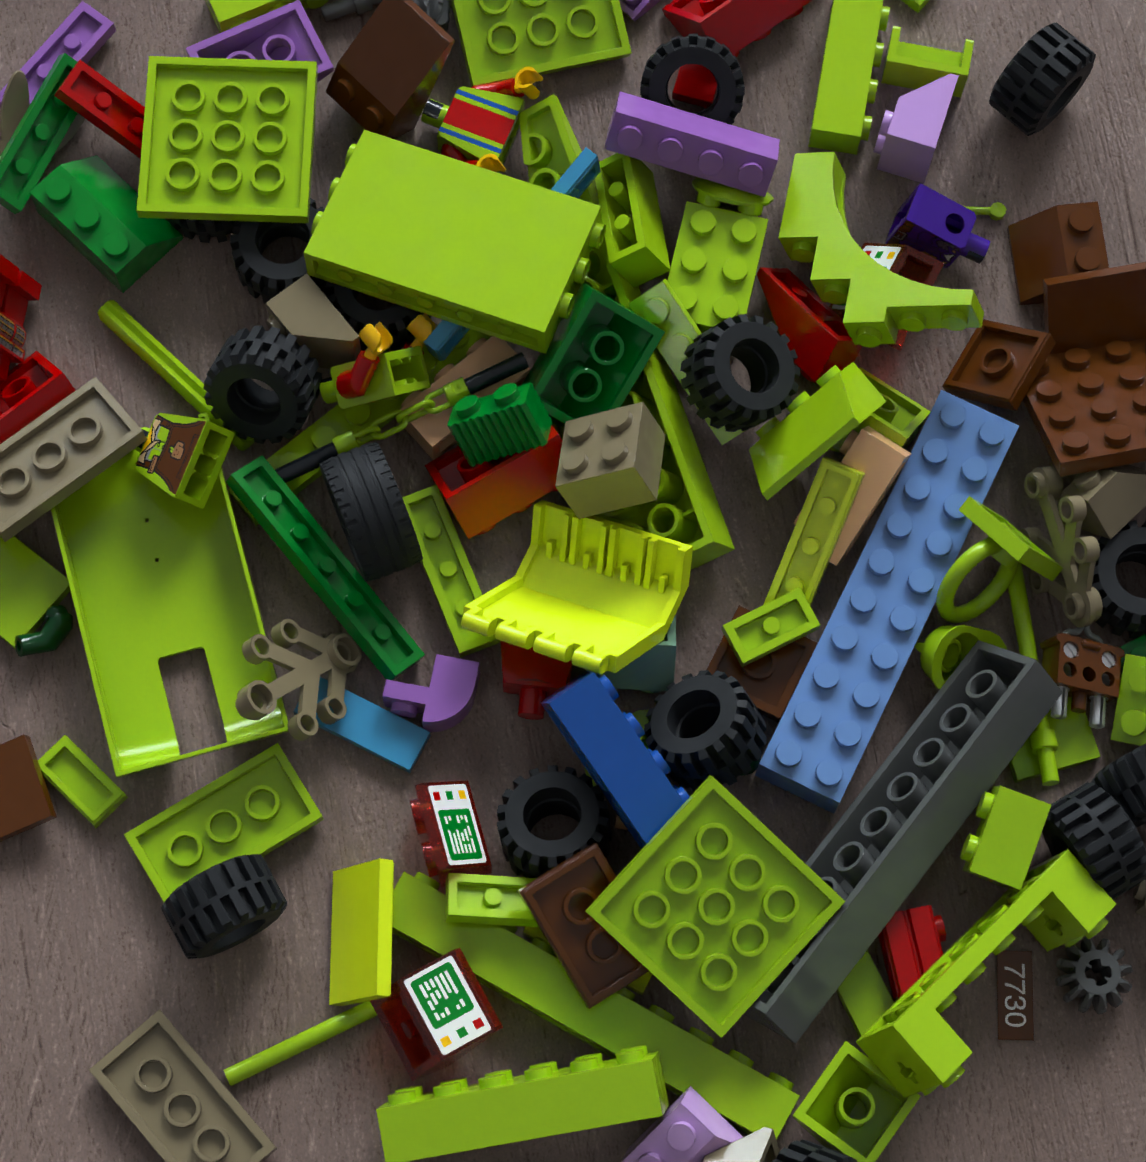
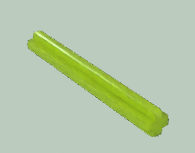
M108 300L100 307L97 312L99 319L199 413L207 412L210 422L222 427L224 422L221 419H215L211 414L213 406L206 404L204 396L207 391L203 389L204 383L115 300ZM233 429L230 430L235 433L232 444L239 450L245 451L254 443V438L247 437L244 440L237 437L238 432Z

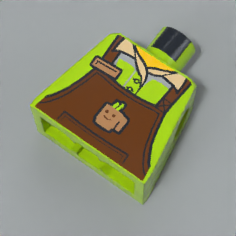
M159 413L155 416L151 428H141L147 440L135 448L136 451L140 452L135 463L136 470L170 496L204 509L235 433L205 419Z

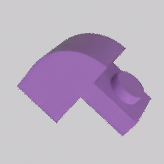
M436 654L430 686L424 687L386 679L382 696L384 706L390 707L391 713L402 717L414 718L417 713L423 714V729L429 732L450 729L468 715L474 704L480 677V662Z

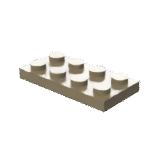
M96 376L0 444V537L4 542L8 541L147 440L143 430Z
M160 1009L89 1069L165 1162H263L277 1150V1147Z

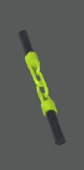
M520 352L466 379L460 377L429 393L423 401L403 411L393 410L374 419L369 427L356 433L351 429L333 438V442L275 469V471L285 483L319 468L320 463L332 456L335 457L340 453L348 452L350 449L359 448L361 445L374 439L382 440L405 429L409 422L428 413L437 414L451 408L463 397L472 395L529 368V365L523 353ZM445 394L448 402L435 407V402L432 399ZM396 416V421L400 425L381 433V428L377 425Z

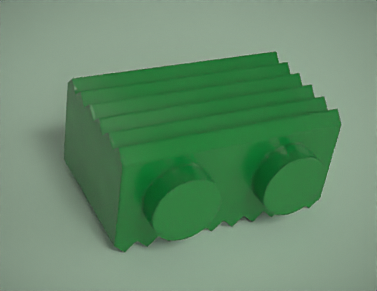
M530 382L517 386L515 383H508L499 387L493 394L480 398L476 395H468L460 399L452 408L447 426L468 464L474 467L476 464L481 465L485 461L490 462L492 459L497 460L499 457L512 456L516 452L528 451L530 448L535 449L539 445L543 447L548 442L552 419L548 415V410H545L544 404L541 403V398L538 396L537 390L534 389L533 383Z

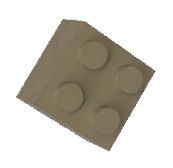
M644 402L618 407L565 422L555 487L578 519L657 500L665 433Z

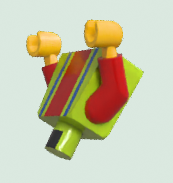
M527 66L519 70L515 78L474 85L471 88L459 87L450 106L429 99L424 107L421 122L439 128L437 141L438 151L441 155L497 173L505 172V160L520 129L519 114L524 111V99L521 97L525 94L529 99H537L540 91L533 83L543 81V77L533 67Z
M418 315L407 327V330L416 339L412 343L406 342L401 350L383 353L392 345V335L381 322H378L375 327L372 324H367L360 331L359 337L368 348L366 351H360L356 361L331 367V377L322 379L320 382V393L323 400L327 404L338 402L340 408L345 409L431 388L423 357L425 352L422 348L425 345L424 341L437 325L428 315Z

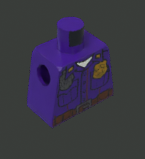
M920 183L897 210L884 246L901 247L899 252L941 268H948L959 255L980 264L988 251L990 241L971 233L977 217L973 211Z

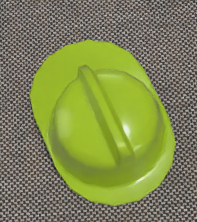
M968 625L939 626L927 636L925 642H916L914 646L921 653L920 664L922 670L939 690L978 640L1007 650L1005 643L999 635Z

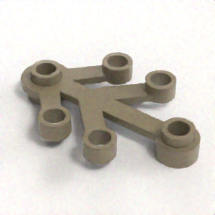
M1055 466L1034 468L1025 477V491L1030 498L1039 501L1052 542L1042 536L1040 529L1037 527L1022 528L1019 531L1063 567L1061 572L1065 583L1057 578L1052 582L1031 570L1029 573L1030 588L1036 594L1048 592L1062 602L1066 617L1076 627L1090 626L1093 621L1100 618L1103 605L1099 592L1096 588L1092 587L1095 563L1100 556L1099 543L1093 536L1080 537L1082 521L1087 514L1085 500L1080 495L1063 497L1059 502L1058 511L1055 500L1060 498L1063 491V478L1060 477ZM1061 519L1066 523L1065 530ZM1076 562L1079 563V570H1078V571H1077V567H1076Z
M284 619L271 630V637L274 643H271L266 636L256 634L243 643L242 652L245 659L252 664L257 665L267 660L290 670V672L269 684L261 680L251 682L238 692L235 705L238 713L243 718L260 720L275 710L277 699L300 687L298 714L289 719L288 730L294 739L305 741L318 731L319 725L316 719V712L319 719L328 725L334 724L345 717L347 712L344 702L346 675L352 673L357 668L362 657V651L354 639L347 633H333L323 638L299 627L292 619ZM297 644L319 656L310 660L287 649ZM255 645L259 648L260 653L256 650ZM328 671L327 697L317 703L320 675Z

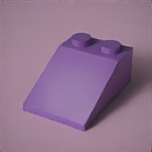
M296 0L186 48L188 57L317 61V83L334 71V67L300 0Z

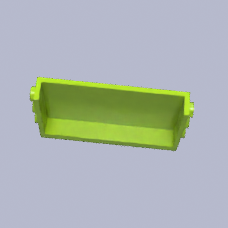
M364 130L358 143L351 144L347 151L345 169L341 177H336L330 186L329 202L324 212L319 211L314 218L311 229L312 236L304 251L307 273L310 276L546 354L561 319H568L575 303L574 289L577 283L583 284L585 282L591 265V260L588 258L593 248H600L605 236L606 225L601 223L600 205Z

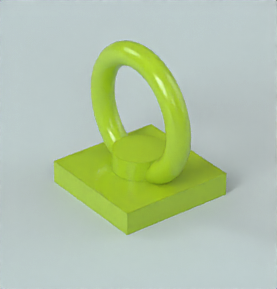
M969 496L959 508V511L985 532L988 537L966 550L947 571L938 589L936 597L937 611L947 622H967L984 613L1003 595L1015 576L1019 562L1052 582L1063 570V567L1007 519ZM991 555L1001 563L992 581L978 596L966 604L954 606V597L959 585L979 562Z

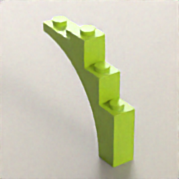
M835 152L795 154L778 238L791 261L797 260L805 263L814 261L810 281L822 302H829L831 304L846 303L843 324L854 345L873 348L880 344H896L898 329L919 332L923 329L946 328L952 331H961L966 328L982 327L984 311L974 290L935 287L909 280L880 265L861 249L851 237L848 229L844 203L846 174Z

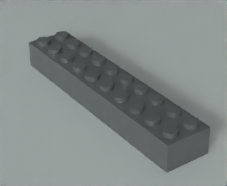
M979 640L975 643L805 863L846 902L744 1013L745 1016L791 1042L797 1043L847 975L863 957L882 929L891 920L901 904L917 886L936 858L945 849L955 833L971 815L984 791L987 792L996 782L1019 749L1022 748L1025 741L1063 693L1036 659Z

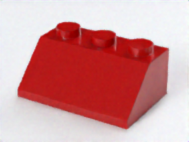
M673 0L663 7L662 11L683 37L689 36V34L712 37L721 45L724 44L730 49L732 55L737 57L740 54V50L748 44L767 37L772 32L774 26L785 19H791L799 15L804 9L803 6L812 0Z
M35 351L23 360V363H19L8 372L6 382H0V444L76 391L65 374L38 351Z
M551 426L548 442L543 447L539 445L535 449L530 448L528 451L523 450L520 453H514L512 456L499 457L497 460L492 459L490 462L485 461L481 465L476 464L474 467H471L460 447L457 446L429 462L425 467L467 538L470 539L475 535L489 532L495 527L496 523L513 513L527 510L534 501L544 495L558 491L555 484L562 439L555 428Z

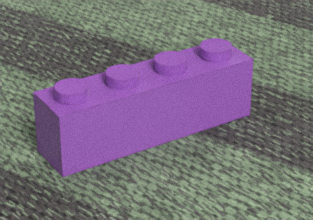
M620 91L608 127L604 149L765 197L778 162L780 139Z

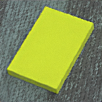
M379 858L333 871L329 1005L346 1006L390 997L393 860Z

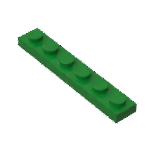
M263 455L230 475L226 481L227 485L385 679H396L425 656L420 647Z

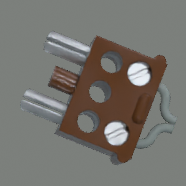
M1090 626L1067 629L1063 633L1060 632L1041 642L1040 648L1043 650L1042 667L1063 692L1051 707V717L1054 719L1066 718L1068 697H1070L1071 711L1075 713L1086 712L1087 702H1090L1089 726L1095 729L1104 728L1106 703L1119 698L1121 658L1125 656L1124 650L1120 647L1104 644L1099 636L1091 632ZM1083 629H1084V633H1085V635H1086L1089 639H1085V638H1081V637H1077V636H1073V635H1078V634H1080V633L1083 631Z

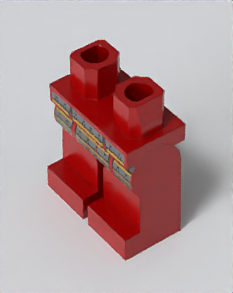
M1 254L0 382H6L10 363H23L25 350L22 347L26 340V332L23 325L28 302L39 301L42 285L24 271H19L16 265Z

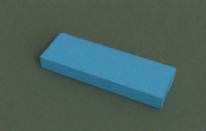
M320 677L317 703L327 697L328 680ZM346 689L344 702L347 712L344 718L328 725L319 719L316 712L319 728L408 773H411L431 736L429 731ZM298 704L293 711L294 715L298 714Z

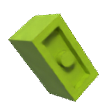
M893 26L887 46L881 83L918 89L951 73L959 76L952 96L961 98L969 74L974 40L966 39L962 53L900 42L901 27Z

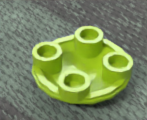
M696 178L692 181L694 189L698 192L696 201L710 207H720L721 202L738 205L737 210L741 213L759 216L762 215L763 206H767L774 199L768 191L766 196L763 197L703 178Z

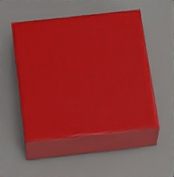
M687 64L681 66L672 92V99L705 108L709 107L714 101L717 91V82L714 75L702 65Z

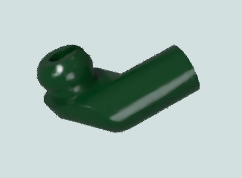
M62 605L49 607L44 618L47 623L40 632L22 634L15 637V649L18 656L34 655L58 649L73 629V616Z

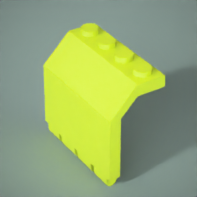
M541 500L534 504L530 546L516 575L465 605L461 626L464 629L488 637L495 635L497 640L527 650L533 647V651L566 663L572 660L573 665L598 674H603L606 671L617 673L664 640L689 587L693 546L594 515L578 519L571 508Z

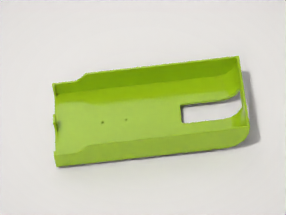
M207 412L198 414L199 418L210 421ZM135 449L51 509L117 778L289 732V720L283 697L277 699L275 710L260 720L245 719L236 709L237 694L243 687L255 680H261L269 684L278 679L274 663L265 660L257 665L252 664L245 659L242 652V646L245 641L256 634H262L266 637L267 635L223 468L221 467L206 505L202 509L170 496L136 470L135 463L140 452ZM255 645L256 650L260 653L259 648ZM203 648L219 704L227 742L180 755L178 740L158 662L165 657Z

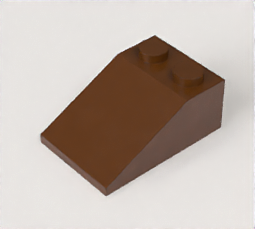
M382 0L338 61L325 92L365 130L396 139L415 128L455 39L412 0Z

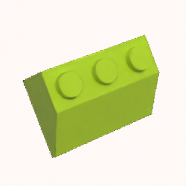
M854 362L842 371L834 365L816 380V383L821 387L810 397L804 391L786 408L791 414L780 422L775 416L755 432L760 437V440L749 448L761 493L767 501L886 402Z

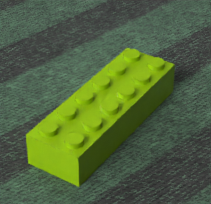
M639 1045L620 1049V1053L615 1054L616 1058L603 1060L601 1053H594L574 1058L575 1061L569 1063L570 1067L558 1069L557 1062L550 1061L529 1066L530 1069L525 1070L524 1075L513 1077L512 1069L486 1073L484 1074L485 1077L478 1079L479 1083L468 1085L467 1077L442 1081L440 1085L433 1087L431 1092L423 1093L422 1085L395 1090L394 1094L387 1095L388 1101L376 1109L385 1162H408L663 1116L669 1106L659 1051L648 1052L647 1045Z

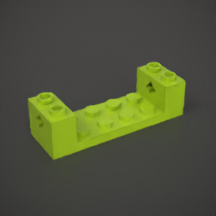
M1068 849L1028 869L1022 889H1008L856 1043L904 1098L919 1092L926 1096L940 1084L943 1088L949 1087L965 1072L961 1064L973 1053L940 1015L957 999L953 991L962 982L965 985L970 984L985 971L987 967L983 961L991 953L995 956L998 955L1015 940L1016 937L1011 932L1020 923L1031 932L1047 952L1063 944L1066 948H1070L1084 936L1087 939H1091L1103 930L1109 922L1105 916L1115 907L1116 903L1103 888L1093 881L1088 871Z

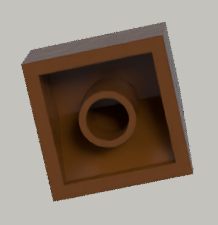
M1098 201L1056 205L1011 224L1007 228L1019 305L1044 303L1043 279L1109 268Z

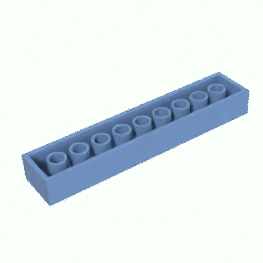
M940 391L911 451L912 454L899 475L766 748L755 776L833 814L835 813L936 602L940 584L947 571L955 562L972 527L973 522L961 513L959 508L969 496L983 504L1019 425L948 392Z

